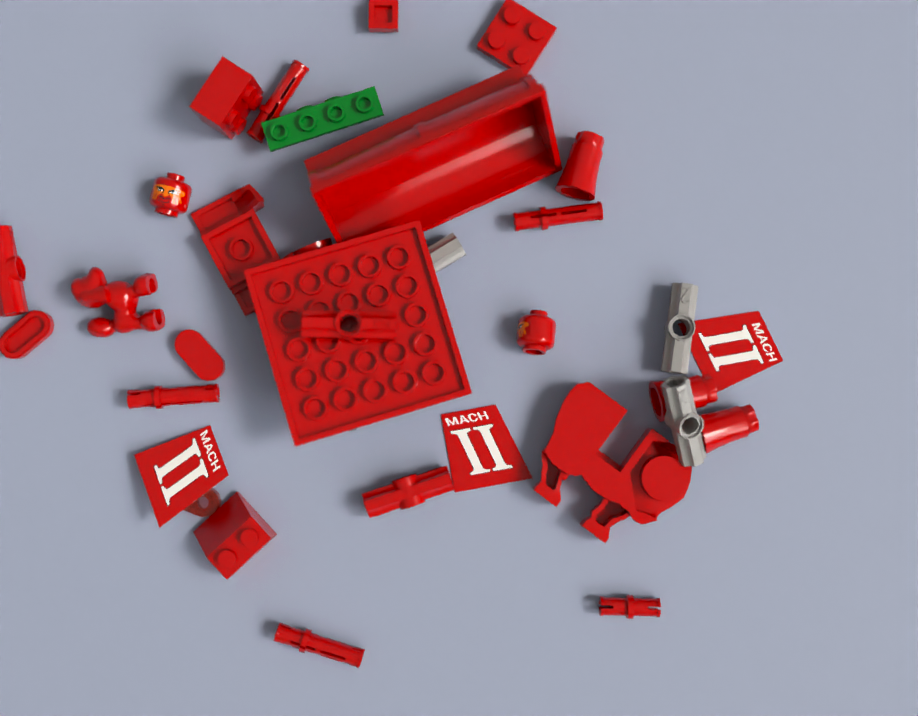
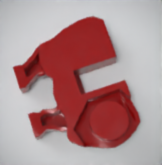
M586 382L576 384L563 400L556 416L552 436L541 452V480L532 489L557 507L561 502L560 487L562 480H566L569 475H580L591 490L602 497L600 503L591 509L590 516L584 518L580 525L606 543L609 539L610 527L617 522L625 520L629 516L639 524L657 521V517L661 512L682 500L691 481L692 466H682L679 462L675 445L668 442L669 440L652 428L645 430L620 465L602 453L599 449L628 410L593 384Z

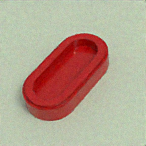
M34 310L28 312L0 337L1 353L10 359L26 357L52 334L54 330L52 317L43 311Z
M189 329L177 335L175 339L176 352L199 378L206 381H215L224 374L226 365L223 357L200 332Z

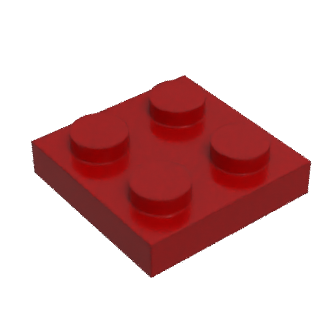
M505 0L478 42L476 49L507 69L519 65L523 73L528 75L554 36L557 27L514 0Z

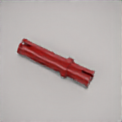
M295 59L292 61L291 66L278 83L266 104H262L258 109L260 111L259 115L246 132L251 138L259 143H263L265 134L261 123L265 122V120L268 121L281 117L280 114L293 96L306 73L309 72V69L304 64Z
M601 201L546 209L543 206L535 211L513 213L515 232L534 228L548 230L549 226L594 220L600 221L603 219Z
M218 384L162 388L160 385L155 386L154 389L127 391L129 409L141 407L163 409L164 406L220 402V398H218L220 397Z
M281 622L279 623L274 637L275 642L298 648L299 652L302 653L307 651L357 668L360 667L365 649L311 633L312 630L307 628L304 631Z

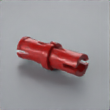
M626 595L625 598L599 597L600 605L611 606L599 607L600 616L620 615L626 616L627 619H633L634 616L660 617L661 610H658V608H648L661 607L660 598H633V595Z

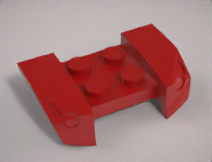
M250 184L191 214L206 248L245 316L254 313L255 309L243 270L281 260L256 214L257 211L264 207V198ZM293 252L287 254L282 259L294 256Z

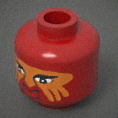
M167 172L166 177H157L154 180L149 199L150 204L155 207L154 212L173 218H178V214L187 212L192 188L187 183H184L185 177Z
M531 310L530 314L524 315L519 319L516 342L518 346L522 347L524 353L545 355L546 351L554 347L556 322L547 316V312Z

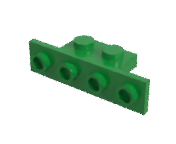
M375 86L342 97H331L318 105L303 106L297 109L296 112L262 122L261 124L270 152H274L384 116Z

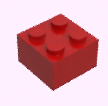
M222 56L189 107L205 124L232 140L235 135H240L247 124L246 118L251 110L255 111L260 106L263 99V91L253 75Z

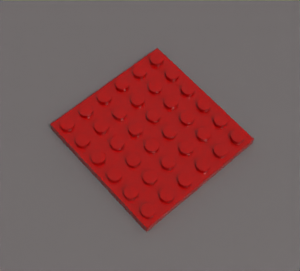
M420 220L243 270L295 447L472 394ZM352 309L355 311L396 312V338L345 340L343 338H302V310L342 311ZM348 317L341 322L340 327L344 332H353L357 328L358 322L354 318Z

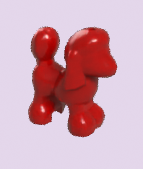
M92 267L87 275L75 278L71 283L72 295L82 306L99 308L106 303L114 310V318L112 320L96 317L87 323V330L92 336L105 338L115 332L130 333L139 329L155 332L165 326V315L162 309L145 311L142 315L136 312L139 297L151 295V293L157 291L158 282L155 274H142L134 280L133 284L125 281L107 283L104 272L98 267Z

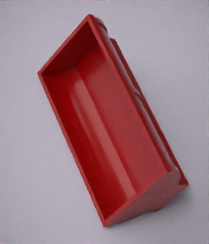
M519 65L303 161L312 185L309 187L311 194L337 243L416 220H420L422 230L425 232L562 170L546 89L542 83L538 84L531 74L525 75Z

